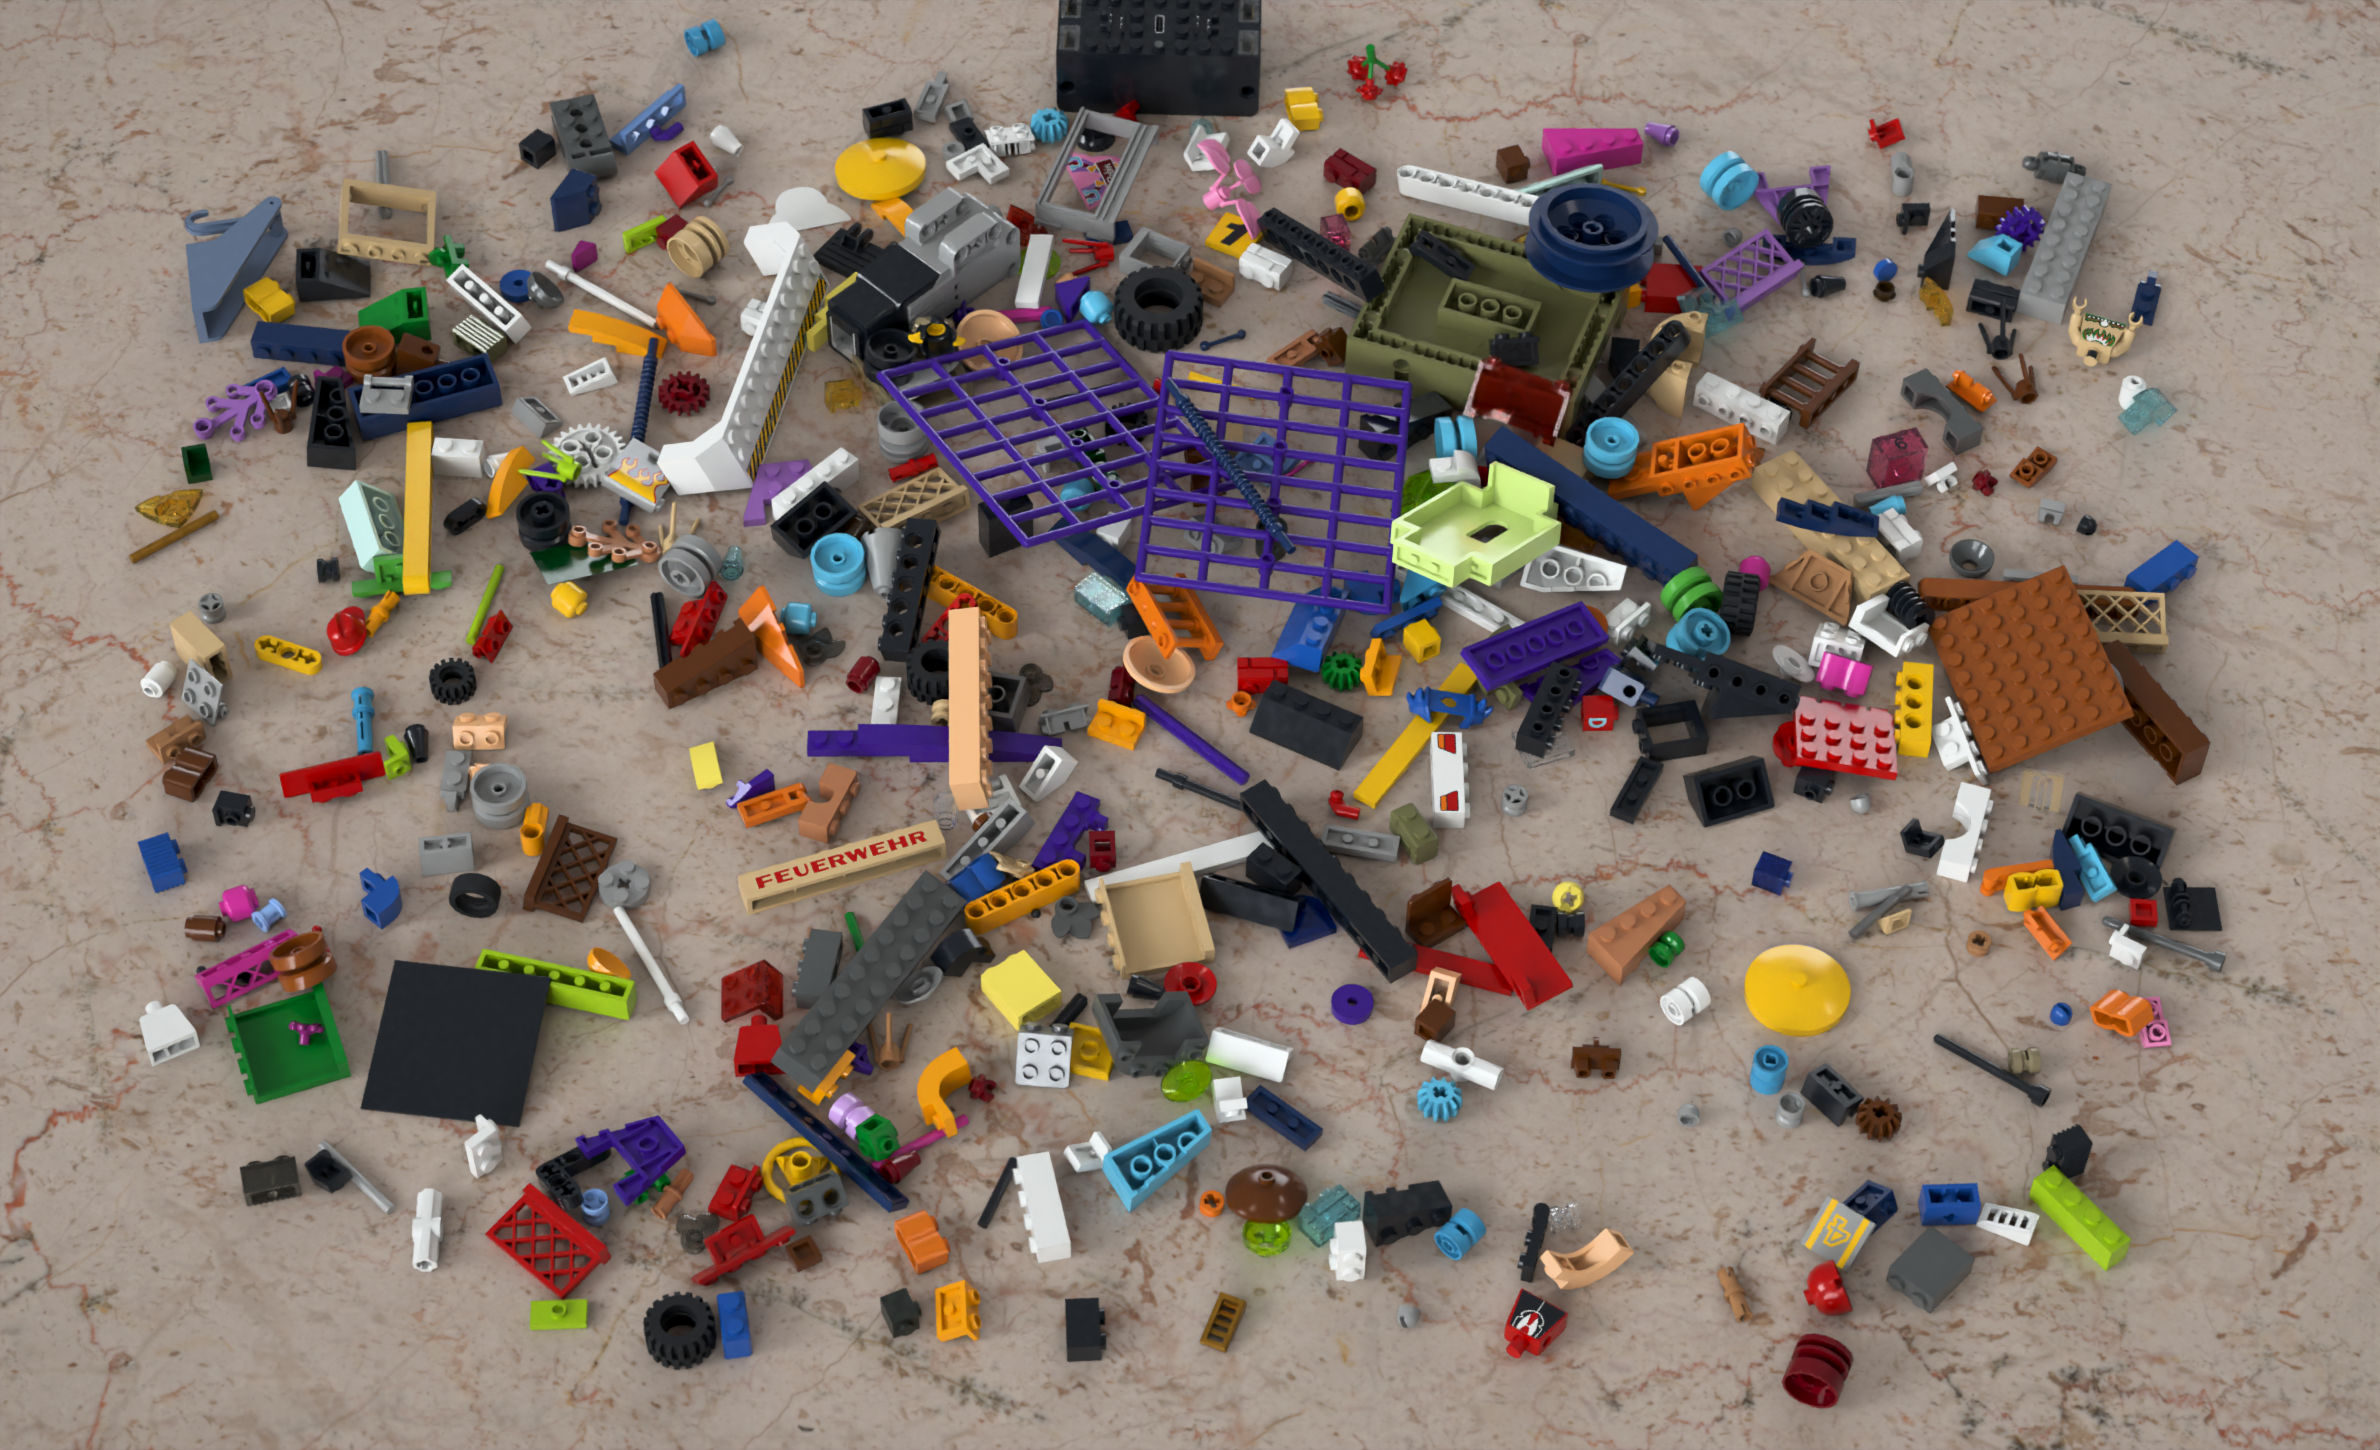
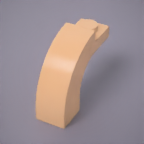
M1606 1228L1592 1242L1578 1251L1561 1254L1547 1250L1540 1258L1546 1265L1544 1267L1546 1273L1555 1280L1560 1289L1572 1290L1587 1286L1610 1274L1634 1254V1251L1620 1232Z

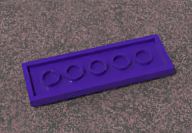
M1580 601L1464 647L1460 655L1488 692L1550 667L1551 662L1560 663L1607 644L1609 636L1585 604Z

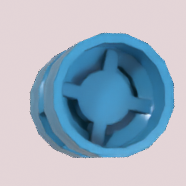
M715 19L701 23L700 27L696 25L684 30L686 45L695 57L708 52L709 48L714 50L725 45L724 33Z
M1765 1045L1755 1052L1749 1078L1752 1088L1758 1093L1772 1095L1782 1089L1789 1063L1788 1056L1784 1050L1774 1045Z
M1461 1208L1449 1219V1223L1444 1224L1434 1234V1240L1446 1256L1453 1260H1460L1471 1249V1245H1475L1486 1234V1228L1482 1220L1474 1212Z

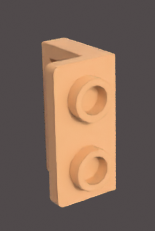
M467 712L456 716L453 723L454 749H504L506 746L505 731L508 725L507 715H500L498 712L475 715L474 713Z

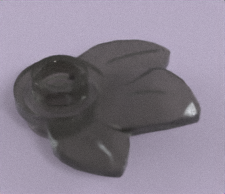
M827 627L819 630L812 636L798 634L795 640L796 647L802 652L803 661L811 666L820 665L826 659L839 656L844 651L846 645L844 640L833 641Z
M1029 663L1020 669L1019 676L1027 677L1031 690L1027 707H1032L1040 701L1042 692L1052 691L1053 680L1051 676L1043 674L1042 669L1036 664Z
M704 1212L696 1218L683 1213L678 1217L676 1230L681 1235L680 1243L685 1252L693 1255L703 1252L706 1248L703 1239L718 1232L720 1220L715 1213Z

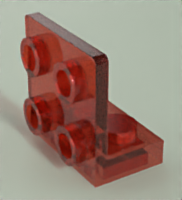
M764 959L722 977L721 1020L725 1023L758 1009L774 1021L783 1018V974Z

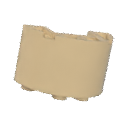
M1697 311L1677 314L1667 318L1655 328L1651 336L1652 340L1672 320L1680 321L1691 336V342L1688 347L1646 391L1648 397H1652L1656 402V407L1679 419H1682L1687 403L1686 388L1691 368L1698 369L1703 353L1708 314Z

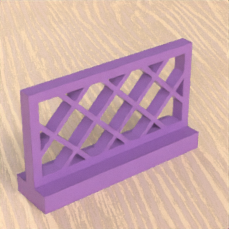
M1766 228L1700 270L1699 274L1726 306L1727 310L1725 313L1732 319L1796 278L1804 265L1799 259L1794 261ZM1764 237L1770 244V249L1759 247V240ZM1743 250L1754 251L1753 259L1742 257ZM1758 253L1769 255V263L1758 261ZM1774 256L1781 257L1786 264L1783 266L1773 264ZM1726 261L1737 262V270L1726 268ZM1742 263L1753 265V272L1741 271ZM1757 266L1767 268L1768 276L1757 275ZM1708 272H1720V281L1712 279ZM1725 274L1736 276V284L1725 282ZM1741 277L1752 279V286L1740 285ZM1724 288L1735 290V297L1729 299L1724 293Z

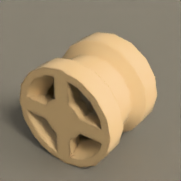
M937 700L932 705L931 725L949 727V700Z

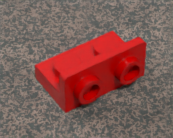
M731 1164L708 1206V1212L733 1222L740 1220L743 1214L746 1215L751 1208L753 1195L755 1192L758 1193L763 1185L764 1178L761 1177L760 1166L754 1165L752 1170H748Z

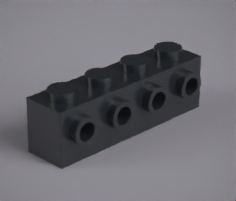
M1551 662L1517 732L1516 750L1543 759L1548 750L1552 751L1556 742L1555 734L1563 729L1565 713L1570 714L1574 704L1572 699L1574 695L1578 696L1581 691L1582 682L1579 681L1580 670Z

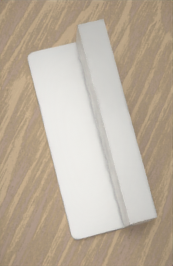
M1217 1027L1212 1031L1205 1060L1280 1083L1283 1081L1287 1062L1292 1059L1294 1048Z

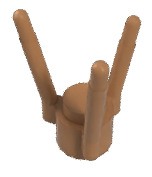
M888 1012L886 1014V1042L882 1044L880 1049L872 1023L867 1029L875 1054V1063L879 1064L882 1069L893 1070L898 1068L900 1063L905 1062V1051L911 1034L912 1024L909 1023L907 1025L899 1049L898 1045L892 1042V1014Z

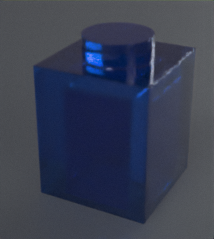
M1763 851L1754 869L1751 885L1781 896L1784 887L1789 888L1794 877V873L1791 872L1792 861Z

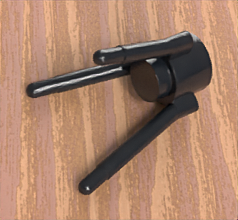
M2001 299L2000 335L1994 337L1993 341L1990 342L1983 324H1978L1987 347V354H1992L1993 358L1997 360H2004L2013 355V345L2017 332L2016 329H2013L2010 339L2005 336L2006 307L2005 299Z

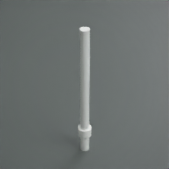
M552 260L546 262L545 267L558 274V277L565 282L570 281L653 329L657 328L656 319L574 273L573 269L565 265L561 266Z
M617 906L613 912L665 998L664 1003L668 1010L674 1013L681 1025L688 1023L689 1017L682 1007L683 1002L681 998L671 989L624 908Z

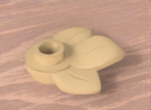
M996 851L989 852L994 859L1000 862L996 867L997 870L1009 872L1012 876L1019 879L1035 872V869L1031 867L1032 863L1025 859H1015Z

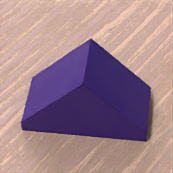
M1088 276L1055 284V301L1066 323L1074 320L1079 312L1080 299L1090 291V277Z

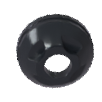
M1085 128L1077 146L1088 152H1102L1114 144L1115 135Z

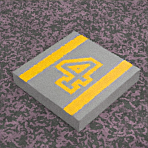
M1828 1195L1800 1243L1827 1260L1833 1259L1838 1267L1849 1272L1877 1224Z

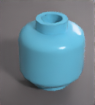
M1091 290L1080 299L1079 311L1093 325H1105L1112 319L1113 316L1111 314L1114 310V305L1102 291Z
M1086 478L1063 485L1060 498L1064 501L1093 493L1094 487ZM1090 504L1072 508L1070 510L1072 512L1084 511L1089 507Z
M789 602L786 608L782 607L780 623H783L786 629L785 632L788 634L808 635L811 627H816L817 613L813 612L812 606L809 603Z

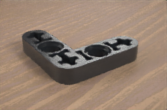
M577 1146L543 1163L536 1169L540 1186L561 1209L572 1210L579 1207L583 1203L584 1198L579 1185L571 1177L608 1159L612 1154L611 1148L588 1160Z

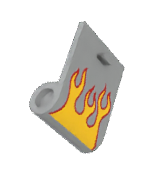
M632 438L615 460L601 483L602 486L651 514L654 511L660 512L666 501L663 496L671 484L657 464L660 453L635 438Z

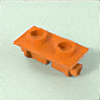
M1955 370L1952 375L1954 380L1946 385V388L1981 413L1997 402L1990 389L1985 388L1978 382L1973 383L1974 379L1967 375L1964 370Z
M2042 905L2036 911L2028 909L2023 913L2025 917L2024 925L2053 961L2072 944V941Z

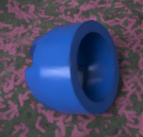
M2064 1002L2054 1005L2050 1013L2051 1021L2059 1026L2069 1024L2073 1014L2071 1007Z

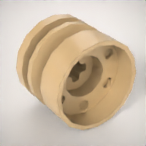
M697 216L684 227V230H680L667 241V250L673 263L680 271L692 278H700L713 265L723 259L729 253L730 248L728 240L720 227L704 216Z

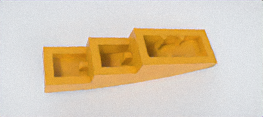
M574 309L568 324L569 332L591 335L593 342L614 345L618 353L645 356L648 351L649 339L655 337L659 340L656 356L658 359H662L668 344V339L647 329L598 313Z

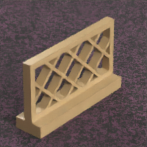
M937 467L858 505L857 511L871 523L874 529L891 527L902 530L903 527H906L907 518L933 519L940 523L971 508L968 489L964 485L959 486L940 467ZM936 477L942 479L940 483L929 482ZM913 488H921L920 492H909ZM926 489H935V490H937V493H936V494H934V493H925V492H926ZM943 490H950V491H948V492L942 494ZM892 498H901L899 502H888ZM906 499H917L916 504L905 503ZM922 500H929V501H927V502L921 504V503H922ZM871 508H880L879 512L867 511ZM885 509H896L895 514L884 513Z
M2076 590L2079 597L2086 603L2084 605L2085 610L2090 606L2099 615L2092 622V625L2102 646L2118 639L2131 653L2164 654L2169 645V638L2166 635L2165 593ZM2098 598H2105L2111 604L2104 612L2093 603ZM2122 599H2130L2136 606L2127 612L2118 603ZM2147 600H2158L2159 609L2152 613L2143 604ZM2114 607L2124 616L2117 623L2106 615ZM2138 608L2149 617L2142 624L2131 616ZM2103 618L2112 628L2108 632H2101L2094 625ZM2128 619L2137 629L2132 633H2126L2119 626ZM2152 620L2159 626L2160 634H2152L2144 626Z

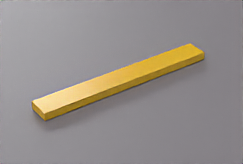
M1460 662L1438 690L1468 695L1478 683L1477 677L1469 666ZM1451 698L1441 700L1448 707L1456 706V702ZM1432 711V723H1428L1419 715H1416L1353 793V798L1375 809L1431 741V732H1438L1452 714Z

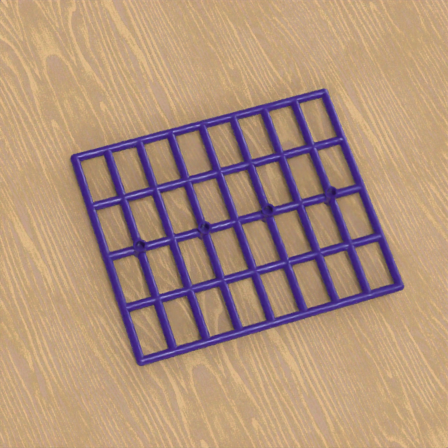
M1085 318L879 371L876 374L880 383L1023 547H1033L1143 515L1144 505L1133 507L1122 494L1147 488L1148 477L1122 484L1118 480H1109L1103 473L1143 462L1150 468L1152 450L1147 451L1136 438L1154 434L1156 423L1128 431L1117 418L1158 408L1159 395L1088 319ZM1083 328L1094 339L1093 341L1054 350L1045 340V338ZM1033 341L1044 352L1043 354L1012 362L1006 357L998 358L994 353L998 350ZM1102 348L1113 360L1072 370L1062 358ZM979 355H984L993 365V367L952 377L942 366ZM1050 361L1062 372L1026 383H1021L1012 373L1015 370ZM932 368L942 380L900 391L890 378ZM1121 368L1131 380L1091 390L1081 378ZM992 376L999 381L1006 380L1011 385V387L970 397L960 386ZM1070 381L1081 392L1049 402L1042 397L1035 398L1030 393L1033 390ZM1139 387L1150 400L1109 410L1099 398ZM950 388L960 399L920 411L908 400L912 397ZM1019 394L1030 407L988 418L978 405ZM1089 401L1099 412L1098 414L1058 424L1048 413V411ZM968 408L977 419L974 422L940 431H935L926 421L928 418ZM1167 414L1166 417L1169 420H1166L1165 430L1177 428L1183 435L1197 436L1179 416ZM1026 417H1031L1035 421H1043L1048 426L1006 438L996 427V425ZM1107 421L1118 434L1084 443L1079 438H1071L1066 432ZM981 429H986L996 440L954 452L944 441V439ZM1056 435L1067 448L1025 459L1014 446ZM1126 442L1136 452L1135 455L1095 465L1085 454V452ZM1177 443L1162 447L1161 457L1196 448L1207 460L1196 464L1212 466L1213 455L1207 447ZM1004 449L1015 462L972 473L961 460ZM1063 458H1068L1071 462H1080L1085 467V469L1045 480L1033 468L1034 466ZM1159 469L1157 485L1164 483L1169 489L1184 491L1174 480L1193 474L1176 471L1166 472ZM1022 470L1033 483L990 494L980 481ZM1092 476L1104 488L1100 491L1064 501L1052 490L1053 487ZM1224 478L1226 482L1219 483L1218 494L1237 489V486L1229 478ZM1209 486L1190 492L1208 494ZM1041 491L1052 503L1011 516L999 504V502ZM1104 499L1107 503L1118 504L1123 509V511L1081 522L1070 510ZM1172 499L1155 501L1153 512L1184 504L1187 501ZM1058 512L1070 524V526L1028 537L1017 525Z
M1168 350L1164 360L1134 576L1135 580L1141 583L1389 615L1392 612L1396 564L1392 562L1394 544L1390 543L1392 521L1401 516L1412 383ZM1174 360L1224 367L1222 384L1172 378ZM1236 368L1284 375L1283 385L1279 392L1232 386L1233 370ZM1293 376L1342 382V398L1338 400L1294 394L1292 388ZM1168 379H1173L1178 388L1221 394L1219 411L1198 409V412L1206 420L1217 421L1216 436H1218L1222 445L1226 447V450L1272 456V474L1243 471V474L1252 482L1271 484L1270 496L1267 502L1264 503L1268 504V508L1275 514V518H1278L1280 514L1329 520L1327 539L1285 533L1293 544L1326 548L1324 567L1275 561L1273 555L1274 542L1279 541L1271 536L1268 529L1265 531L1214 524L1216 505L1248 510L1253 509L1248 504V500L1218 496L1220 477L1230 479V476L1221 468L1216 457L1213 456L1212 466L1161 460L1163 442L1206 447L1201 437L1164 432L1167 414L1184 416L1177 406L1168 405L1170 392L1165 386V382ZM1353 384L1403 390L1401 408L1351 401ZM1230 395L1278 401V406L1280 407L1279 419L1228 413ZM1294 403L1340 409L1339 427L1288 421L1289 408ZM1350 411L1400 417L1399 434L1349 429ZM1227 422L1277 429L1276 441L1273 446L1225 440ZM1287 430L1337 437L1336 455L1289 449L1286 443ZM1347 438L1396 444V462L1345 456ZM1286 458L1335 464L1333 482L1282 476L1283 463ZM1344 466L1395 472L1393 490L1342 484ZM1159 469L1210 476L1208 494L1157 488ZM1282 485L1332 492L1330 510L1281 504V499L1279 498L1280 487ZM1341 493L1392 500L1391 518L1339 512ZM1155 497L1207 504L1205 521L1197 522L1153 516ZM1338 521L1390 528L1388 547L1337 540ZM1151 526L1203 532L1201 551L1149 544ZM1213 534L1264 540L1263 554L1258 559L1212 553ZM1335 550L1387 556L1385 575L1334 569ZM1147 555L1199 561L1197 580L1145 573ZM1209 562L1258 568L1260 574L1259 588L1207 581ZM1273 571L1323 577L1321 596L1269 589L1270 575H1272ZM1332 579L1384 585L1383 604L1332 598Z

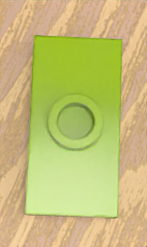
M661 215L622 232L625 251L629 254L656 242V227L667 219Z
M587 1299L531 1301V1330L587 1328Z

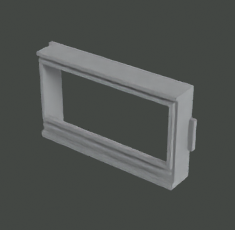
M1081 107L1035 203L1036 218L1034 224L1056 230H1061L1063 227L1087 233L1086 237L1113 244L1116 237V220L1151 145L1158 146L1159 126L1154 124L1149 126L1085 110V107ZM1085 128L1130 139L1095 214L1049 203Z

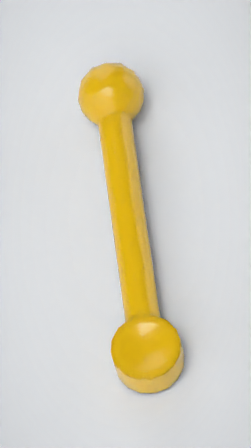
M1602 179L1601 182L1603 185L1636 192L1639 196L1646 194L1645 187L1625 186L1608 182L1606 179Z

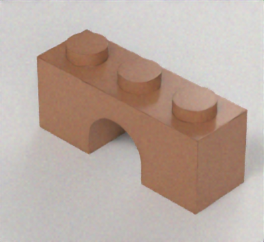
M832 763L828 764L819 780L820 797L829 801L815 803L808 800L798 819L799 835L826 844L829 843L832 835L838 833L842 817L847 816L852 798H856L859 794L861 784L858 782L857 771Z

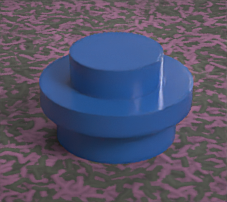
M1056 309L1044 311L1040 318V324L1043 329L1064 323L1062 314Z

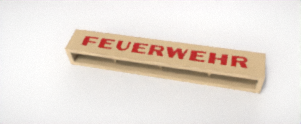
M936 819L921 822L918 825L897 829L879 836H872L855 843H847L841 847L823 850L806 857H798L792 861L774 864L757 871H749L737 876L739 892L748 915L946 859V842Z

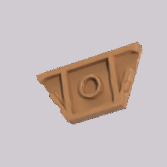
M1809 549L1801 554L1797 560L1786 564L1784 569L1775 575H1770L1769 583L1848 627L1853 586L1852 572Z

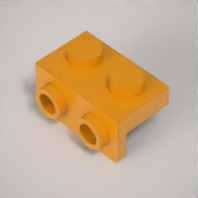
M1372 638L1370 647L1366 649V661L1364 667L1360 670V680L1364 682L1368 696L1393 695L1402 658L1401 655H1387L1382 638Z
M847 1049L813 1094L801 1084L797 1089L798 1092L817 1106L825 1097L830 1099L839 1088V1085L836 1084L840 1078L845 1080L854 1069L851 1063L856 1055Z

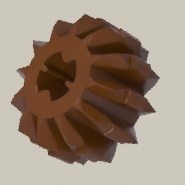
M1878 1095L1874 1101L1867 1098L1864 1104H1860L1855 1119L1856 1125L1859 1126L1860 1134H1868V1141L1873 1137L1877 1138L1879 1143L1883 1140V1137L1891 1140L1901 1127L1902 1113L1898 1112V1104L1890 1105L1889 1098L1882 1101Z

